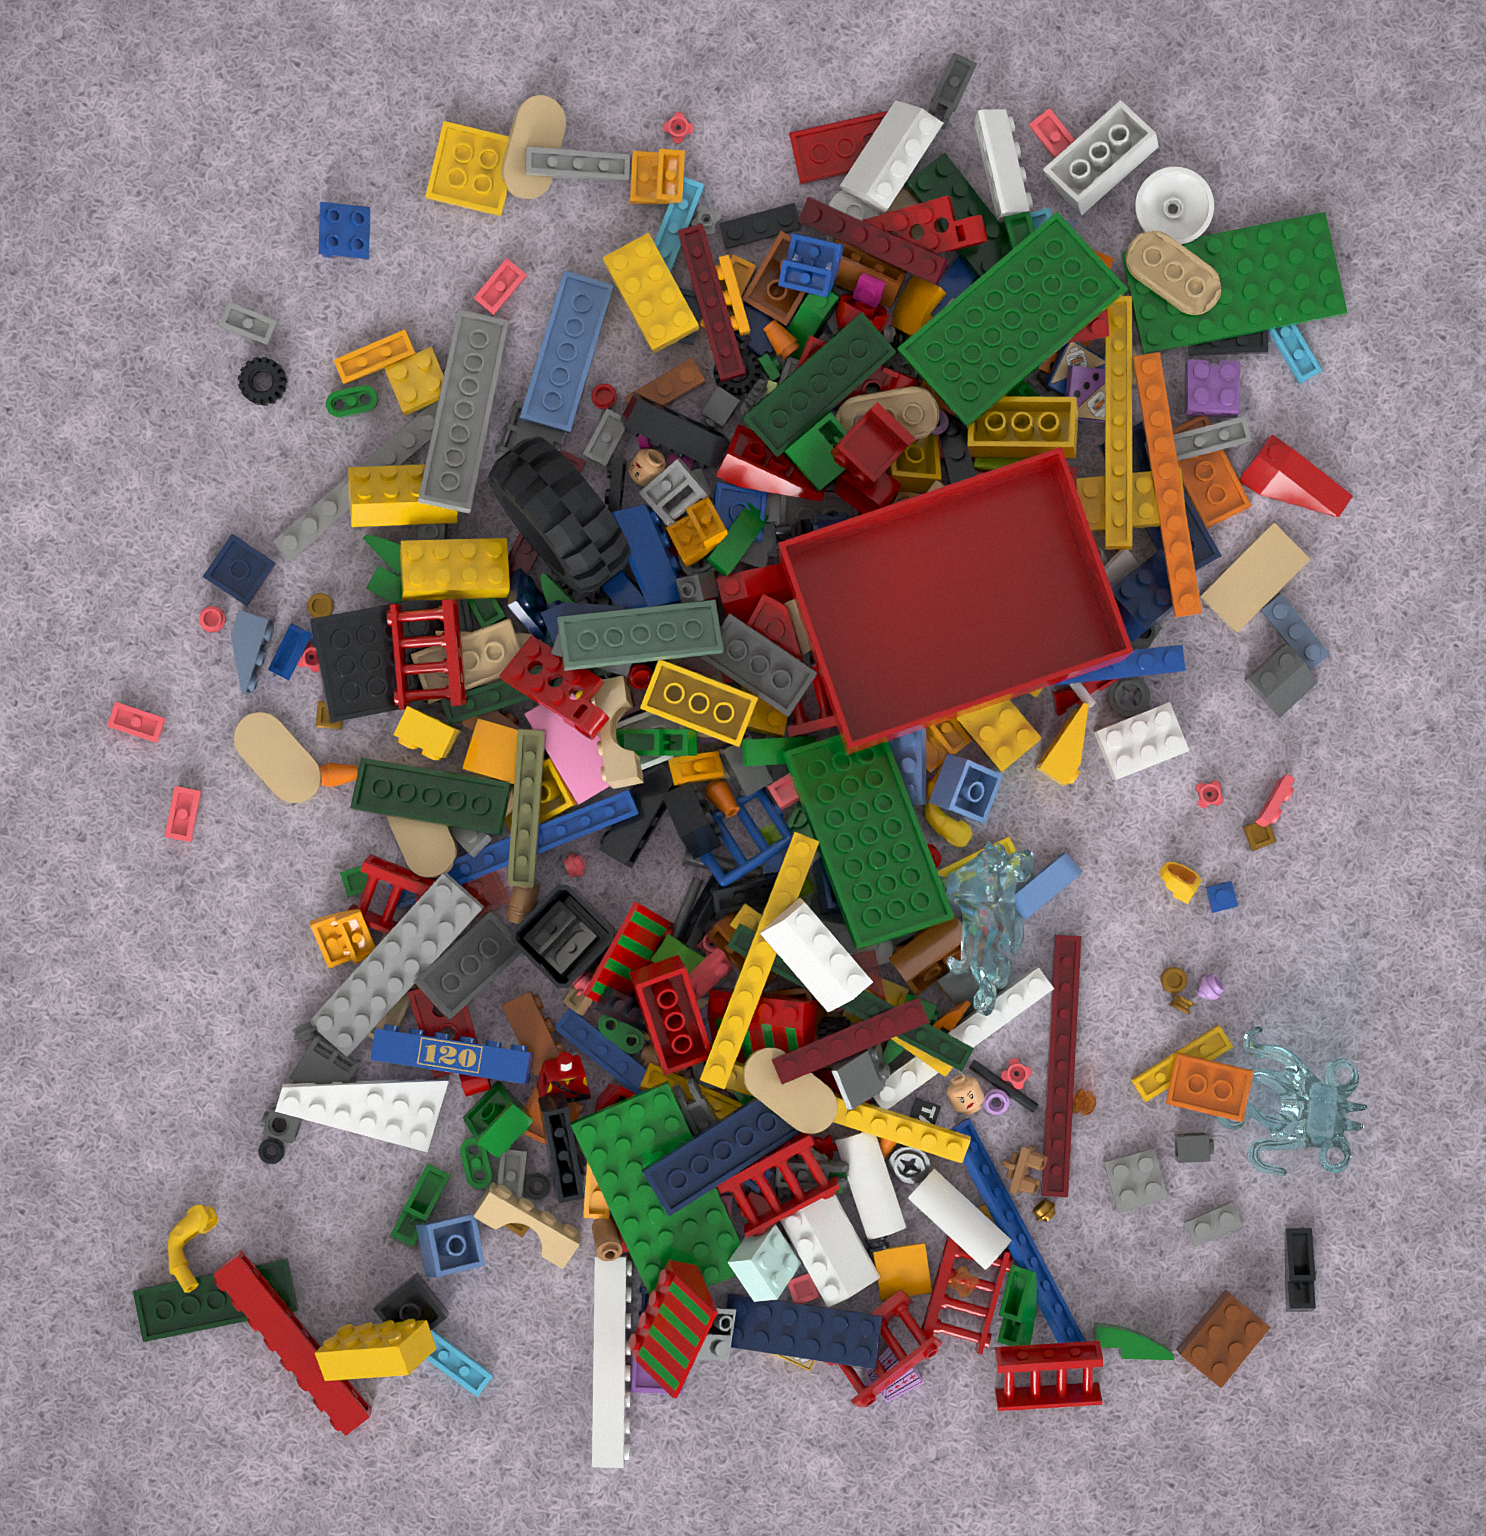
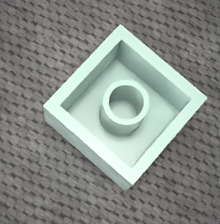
M776 1224L767 1227V1230L759 1236L752 1235L748 1238L745 1236L728 1261V1264L753 1301L756 1302L778 1299L801 1265V1262Z

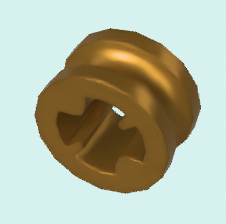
M1174 993V1001L1169 1002L1168 1005L1190 1015V1007L1194 1006L1195 1003Z

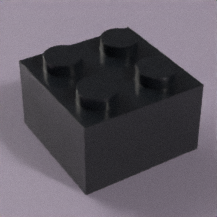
M688 782L661 795L680 839L694 859L722 846L718 837L722 835L721 829L716 820L714 821L713 811L708 801L705 800L700 788L695 790L692 784Z
M418 1272L384 1297L373 1308L383 1323L390 1320L394 1321V1323L403 1322L408 1319H415V1321L427 1320L430 1331L449 1315V1311Z

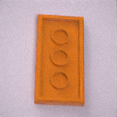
M1198 416L1172 429L1173 435L1209 426L1211 423L1208 417ZM1224 450L1178 462V467L1182 470L1183 488L1206 529L1252 506Z

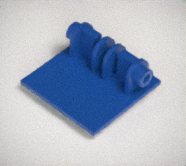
M320 202L318 254H321L324 258L341 256L369 259L370 207Z

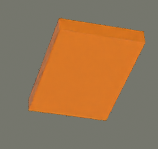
M1176 1053L1166 1104L1244 1122L1255 1070Z

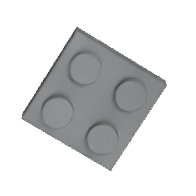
M1155 1148L1103 1161L1118 1213L1169 1199Z

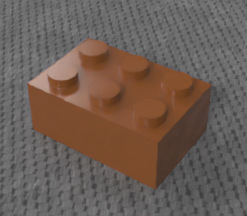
M954 914L952 920L931 926L927 930L919 931L907 945L897 947L892 952L889 960L917 997L937 982V977L978 947Z
M1225 1289L1176 1350L1189 1363L1222 1388L1271 1327Z

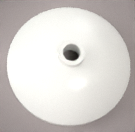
M1183 167L1163 168L1151 174L1141 185L1135 201L1136 217L1144 232L1161 231L1181 245L1196 240L1208 228L1214 213L1213 194L1207 182L1196 172ZM1171 205L1175 206L1177 213H1169L1168 207Z

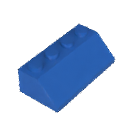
M646 504L612 512L611 514L621 528L631 548V555L628 561L647 606L681 604L676 579L682 577L680 573L682 568L677 556H673L671 552L672 542L666 532L663 533L660 525L662 519L652 507Z

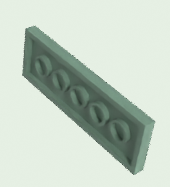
M715 600L557 618L564 671L723 653L724 650Z

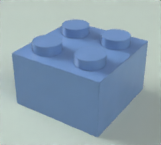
M947 753L929 803L962 817L985 824L1003 775L968 759Z
M461 1214L416 1225L426 1277H441L485 1266L477 1219L473 1217L474 1214Z

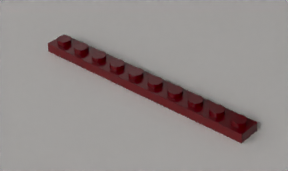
M1054 934L1052 986L1054 989L1051 991L1043 1155L1048 1158L1042 1170L1041 1195L1051 1197H1068L1082 937L1075 935Z

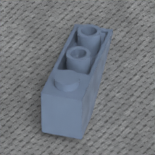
M239 610L231 638L241 693L249 695L250 691H255L259 680V676H256L258 665L263 666L267 652L263 651L266 641H270L273 636L274 626H271L272 620Z

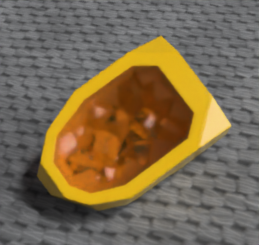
M1176 862L1164 863L1159 871L1160 878L1165 882L1167 889L1174 894V898L1189 904L1202 882L1199 875L1190 868Z

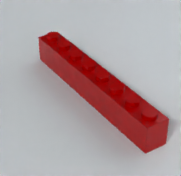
M239 1250L216 1268L213 1276L215 1277L214 1282L221 1291L226 1290L231 1297L230 1301L235 1309L239 1312L241 1310L248 1317L247 1322L250 1327L263 1335L267 1348L272 1352L276 1351L281 1357L280 1362L288 1372L292 1371L295 1374L300 1388L305 1392L309 1391L314 1398L315 1406L321 1412L325 1411L330 1417L329 1421L336 1431L339 1432L341 1430L346 1436L370 1418L372 1408L348 1379L325 1381L315 1352L321 1346L242 1250Z

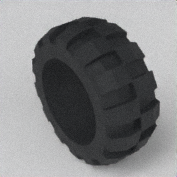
M540 436L521 440L495 461L487 477L495 496L532 548L570 588L580 594L596 590L625 567L631 555V548L621 528L586 479L550 442Z

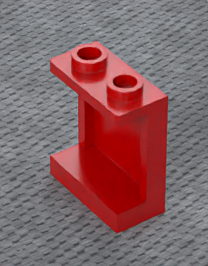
M877 402L849 430L830 453L834 456V461L840 467L847 468L853 474L852 477L856 483L869 489L916 438Z

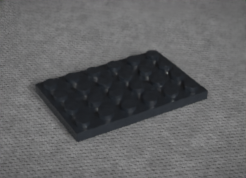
M458 599L460 631L473 632L467 599ZM411 600L391 604H401L403 612L439 609V606H442V600ZM390 604L310 619L330 723L399 710V705H396L394 701V690L397 689L392 626H389L387 622V611L390 610ZM440 619L403 622L404 638L434 636L436 631H444V621L441 622ZM429 647L405 648L406 664H414L411 657L412 653ZM418 674L407 675L409 691L424 690ZM480 685V686L474 687V688H472V689L466 690V692H467V691H470V690H473V689H476V688H479V687H482L483 685ZM428 700L409 701L410 707L429 704Z

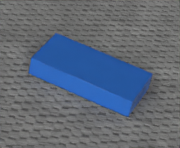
M291 623L268 670L290 680L312 633Z

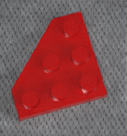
M764 593L747 624L804 662L788 606Z

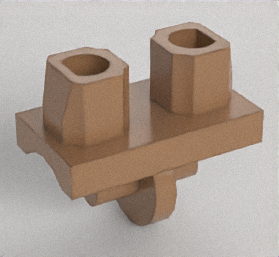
M1029 1145V1147L1022 1146L1020 1153L1012 1152L1010 1160H1002L1001 1165L1008 1168L1006 1177L1013 1179L1010 1192L1015 1194L1022 1192L1034 1194L1038 1192L1040 1180L1031 1177L1030 1172L1032 1168L1040 1171L1043 1170L1048 1158L1037 1151L1038 1147Z

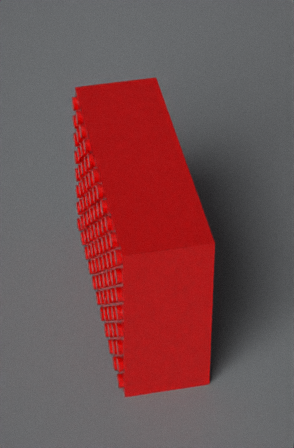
M1062 447L778 543L779 558L847 755L1121 662L1133 653Z

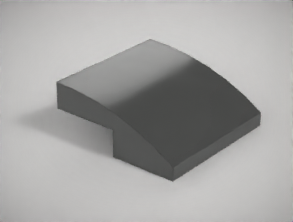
M560 900L523 937L563 977L600 939Z
M979 948L936 978L955 1006L964 1001L971 1003L963 1016L964 1018L1006 988Z

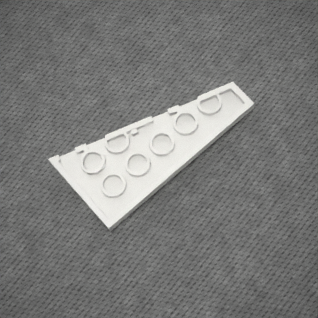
M449 1077L438 1080L421 1078L413 1081H399L396 1079L357 1081V1083L283 1084L275 1112L428 1152Z

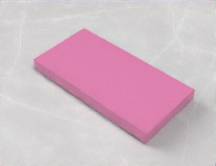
M572 693L570 699L577 700L575 694ZM541 704L525 714L533 729L546 730L545 750L578 805L609 787L603 781L601 775V766H604L603 756L599 755L597 742L601 741L599 734L593 740L586 738L576 729L566 724L560 716Z

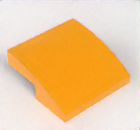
M685 150L633 151L630 204L655 205L682 202Z
M914 275L897 302L891 326L912 336L933 318L931 312L947 293L941 287Z
M709 496L685 508L688 516L666 527L686 567H689L711 552L728 534Z
M955 718L926 728V772L928 774L944 763L947 753L955 755L972 741Z
M478 719L462 769L514 784L518 730Z
M360 909L338 912L309 921L328 969L353 960L354 964L364 961L376 948Z
M925 1242L889 1247L882 1251L873 1252L875 1267L880 1275L877 1281L881 1301L888 1300L900 1289L909 1296L932 1293Z

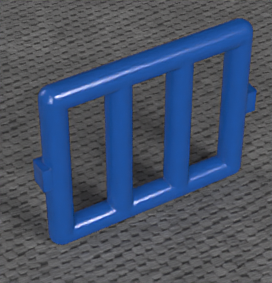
M764 788L749 796H738L735 798L739 806L737 815L761 851L749 860L746 859L722 821L726 815L719 809L712 814L714 821L716 820L721 829V839L738 864V867L725 874L711 851L699 857L704 866L707 865L715 879L722 887H726L783 851L791 843L793 833L783 819L784 814L778 805H774ZM756 797L783 837L771 846H769L744 807L746 803Z

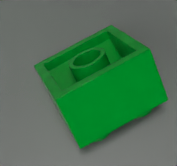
M497 1081L492 1086V1089L488 1090L462 1117L476 1142L497 1158L504 1152H507L511 1148L512 1143L522 1133H525L534 1121L528 1110L500 1081Z

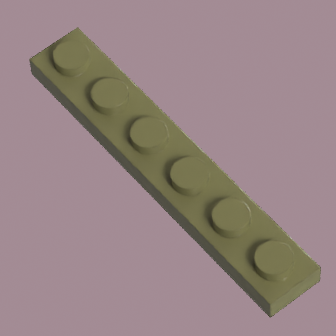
M518 729L508 886L534 888L546 730Z

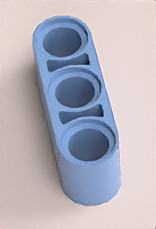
M1066 851L1058 856L1059 859L1052 861L1041 870L1036 878L1033 877L1018 889L1016 894L1014 893L1008 898V901L1024 920L1035 913L1083 872Z

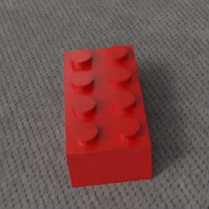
M679 954L629 972L658 1064L664 1076L708 1060L711 1046L686 967Z

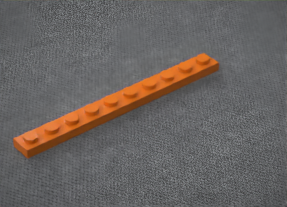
M1160 352L1134 356L1133 363L1174 616L1177 618L1201 614L1202 608Z

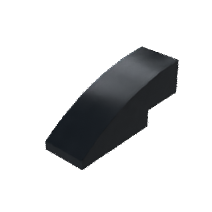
M1286 1228V1312H1312L1316 1309L1314 1288L1316 1275L1312 1228Z

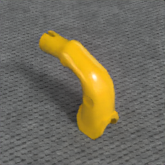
M941 766L933 779L927 781L924 814L928 824L945 841L955 847H965L973 835L972 829L961 819L956 821L946 815L940 807L929 803L942 768Z
M201 1204L194 1205L187 1211V1215L172 1229L167 1241L169 1272L171 1275H175L183 1291L186 1293L197 1288L199 1284L188 1267L189 1262L184 1255V1248L191 1239L200 1233L206 1234L219 1221L218 1215L212 1207Z

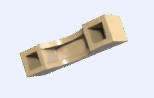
M624 676L604 679V684L591 699L592 703L603 710L609 717L608 722L600 731L601 741L597 742L599 755L603 756L604 766H601L602 779L613 789L644 783L640 757L634 751L620 747L616 737L619 720L628 710L633 708L630 685Z
M492 1182L475 1208L473 1217L495 1230L509 1223H521L531 1227L541 1240V1257L562 1269L565 1268L580 1245L581 1234L577 1228L570 1224H563L548 1211L539 1210L534 1207L530 1200L515 1196L504 1185H497Z

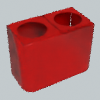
M846 468L839 474L834 490L839 497L860 513L865 514L891 505L898 495L901 484L884 472L878 478V481L868 489L856 483L852 477L853 474Z

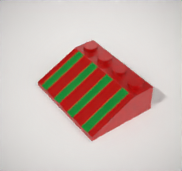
M634 901L583 995L598 1003L608 985L635 997L636 994L629 972L654 964L651 959L667 935L673 936L675 932L672 929L674 924Z
M723 987L709 990L708 1021L712 1044H714L734 992L732 988ZM761 993L736 1061L745 1064L748 1057L760 1049L777 1048L788 1053L815 1041L818 1000Z
M668 1260L665 1269L660 1272L659 1282L655 1290L649 1296V1303L645 1312L640 1315L638 1327L629 1339V1348L635 1361L672 1398H677L715 1320L718 1310L698 1266Z

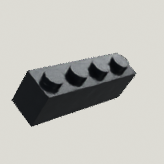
M636 392L633 393L620 418L627 433L635 437L641 434L647 437V441L656 447L661 448L664 445L671 448L670 452L680 458H684L686 455L694 459L693 463L704 469H707L708 466L716 469L730 444L725 434Z
M660 763L643 769L644 783L637 784V786H633L630 790L639 814L615 823L611 830L607 831L601 839L602 845L599 850L630 868L634 866L667 810L661 795L681 786H674L671 770Z
M564 1093L538 1098L553 1187L558 1203L584 1198L573 1129L571 1127L569 1107Z

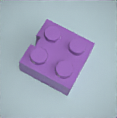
M1188 359L1185 365V416L1237 418L1240 412V361L1219 360L1217 365L1209 364V360Z

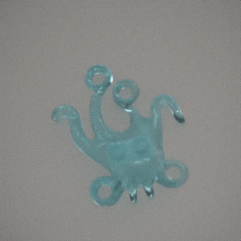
M987 841L984 851L979 852L977 857L969 861L958 871L949 873V877L939 876L945 893H947V898L960 907L963 915L961 960L958 961L950 956L947 958L946 963L949 970L957 975L964 973L971 964L972 974L980 986L974 997L973 1007L978 1013L985 1016L990 1015L995 1007L997 995L995 987L999 989L1005 988L1010 977V962L1007 957L999 954L997 945L1005 952L1015 955L1019 952L1023 943V920L1019 913L1015 916V887L1017 882H1025L1030 878L1034 864L1032 851L1021 850L1007 854L1002 844L998 842L995 847L990 841Z
M1260 1026L1253 1027L1245 1034L1243 1039L1245 1052L1252 1057L1272 1059L1285 1066L1282 1072L1262 1068L1251 1069L1255 1070L1252 1082L1265 1084L1275 1090L1280 1096V1110L1276 1114H1267L1248 1101L1244 1122H1235L1231 1119L1217 1116L1219 1123L1229 1130H1237L1246 1123L1247 1119L1253 1118L1270 1130L1271 1136L1269 1138L1254 1140L1250 1143L1247 1150L1249 1163L1260 1172L1281 1176L1287 1174L1284 1168L1264 1162L1260 1158L1261 1152L1304 1147L1320 1148L1318 1152L1321 1166L1326 1171L1335 1174L1343 1172L1348 1168L1351 1160V1147L1343 1134L1346 1131H1358L1364 1128L1363 1124L1345 1118V1115L1349 1112L1367 1109L1365 1104L1347 1101V1098L1357 1089L1360 1076L1357 1066L1347 1058H1337L1330 1061L1325 1069V1080L1328 1084L1326 1085L1292 1051L1278 1045L1256 1043V1037L1263 1029ZM1340 1068H1346L1351 1073V1079L1347 1084L1341 1083L1337 1079V1070ZM1333 1147L1339 1148L1342 1151L1343 1157L1339 1163H1333L1328 1159V1151Z

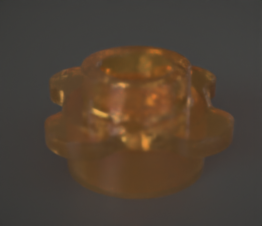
M1080 1088L1073 1098L1072 1112L1075 1114L1080 1112L1083 1116L1091 1114L1096 1106V1097L1093 1095V1092H1085L1084 1089Z
M960 1266L957 1268V1273L954 1277L948 1279L947 1284L949 1288L957 1290L960 1297L966 1298L973 1291L974 1287L978 1285L979 1279L976 1275L968 1273L966 1267Z

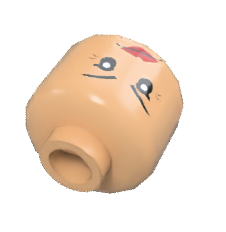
M645 448L640 450L628 466V472L635 484L645 487L667 468V464L661 452Z
M964 1074L951 1079V1084L947 1088L946 1094L954 1111L963 1113V1115H970L980 1110L981 1104L984 1101V1094L977 1079L965 1077Z

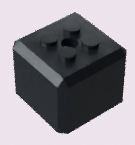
M557 885L511 932V942L557 988L575 989L576 983L588 972L591 973L601 963L618 930L575 887ZM558 900L568 907L600 938L564 977L523 939Z

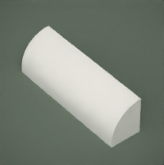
M856 1131L835 1140L841 1160L849 1164V1170L846 1172L867 1239L883 1237L905 1229L906 1225L877 1137L869 1133Z
M935 1169L929 1173L908 1197L985 1270L1012 1241Z

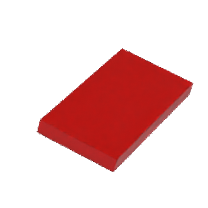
M888 111L789 132L800 185L848 174Z

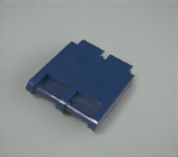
M744 302L743 306L750 327V334L740 337L739 331H734L736 340L743 344L747 338L751 339L746 348L760 358L766 352L771 355L774 348L763 329L775 319ZM798 310L795 312L794 316L792 317L787 326L780 323L779 321L777 322L787 330L791 322L793 321L795 315L797 314Z

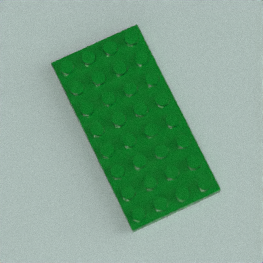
M1056 212L899 346L897 351L962 424L968 428L1125 294L1128 288L1068 222Z
M1326 212L1200 236L1196 240L1182 245L1214 268L1220 278L1221 295L1213 308L1199 315L1181 312L1138 281L1127 268L1126 251L1121 253L1129 296H1132V310L1142 355L1342 316L1348 313Z
M837 735L783 753L814 839L820 841L817 848L855 951L954 918L953 911L888 741L847 755L841 736Z
M668 1081L571 1122L574 1134L649 1295L655 1290L659 1282L660 1272L665 1269L668 1260L697 1265L707 1288L736 1276L728 1261L741 1244V1240L717 1187L669 1217L641 1172L642 1169L693 1137Z

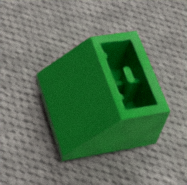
M831 412L785 450V453L818 492L846 469L840 467L834 461V456L830 453L848 433Z

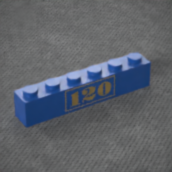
M384 1024L383 1029L375 1028L370 1060L529 1084L534 1053L527 1052L528 1046L512 1044L511 1049L501 1048L502 1042L486 1040V1045L475 1044L476 1038L460 1036V1041L450 1040V1034L435 1032L434 1037L424 1036L425 1030L409 1028V1033L399 1032V1026Z

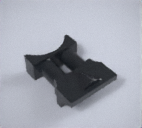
M810 518L797 519L795 522L786 525H775V521L765 522L764 526L772 533L774 539L773 546L767 556H778V543L786 541H777V536L792 535V538L812 532Z

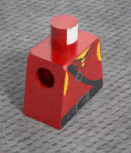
M562 1052L556 1059L543 1062L536 1085L539 1098L563 1092L567 1103L591 1099L586 1074L579 1055L572 1056L568 1052Z

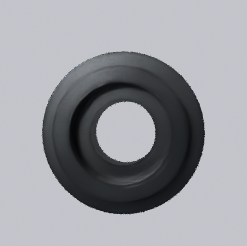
M268 1138L260 1144L258 1154L263 1162L276 1164L284 1157L285 1147L280 1140ZM269 1146L276 1148L277 1152L274 1156L268 1154L267 1149Z
M541 1173L531 1174L524 1184L526 1194L530 1198L537 1200L546 1197L551 1187L549 1179ZM536 1181L541 1182L543 1186L539 1191L533 1189V1183Z

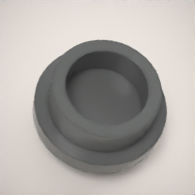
M307 1022L293 1029L295 1034L293 1038L294 1040L300 1039L301 1043L316 1037L314 1032L317 1031V1028L313 1027L310 1022Z

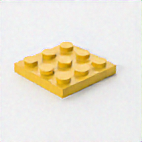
M443 121L425 195L426 199L502 217L508 189L501 176V167L509 136Z

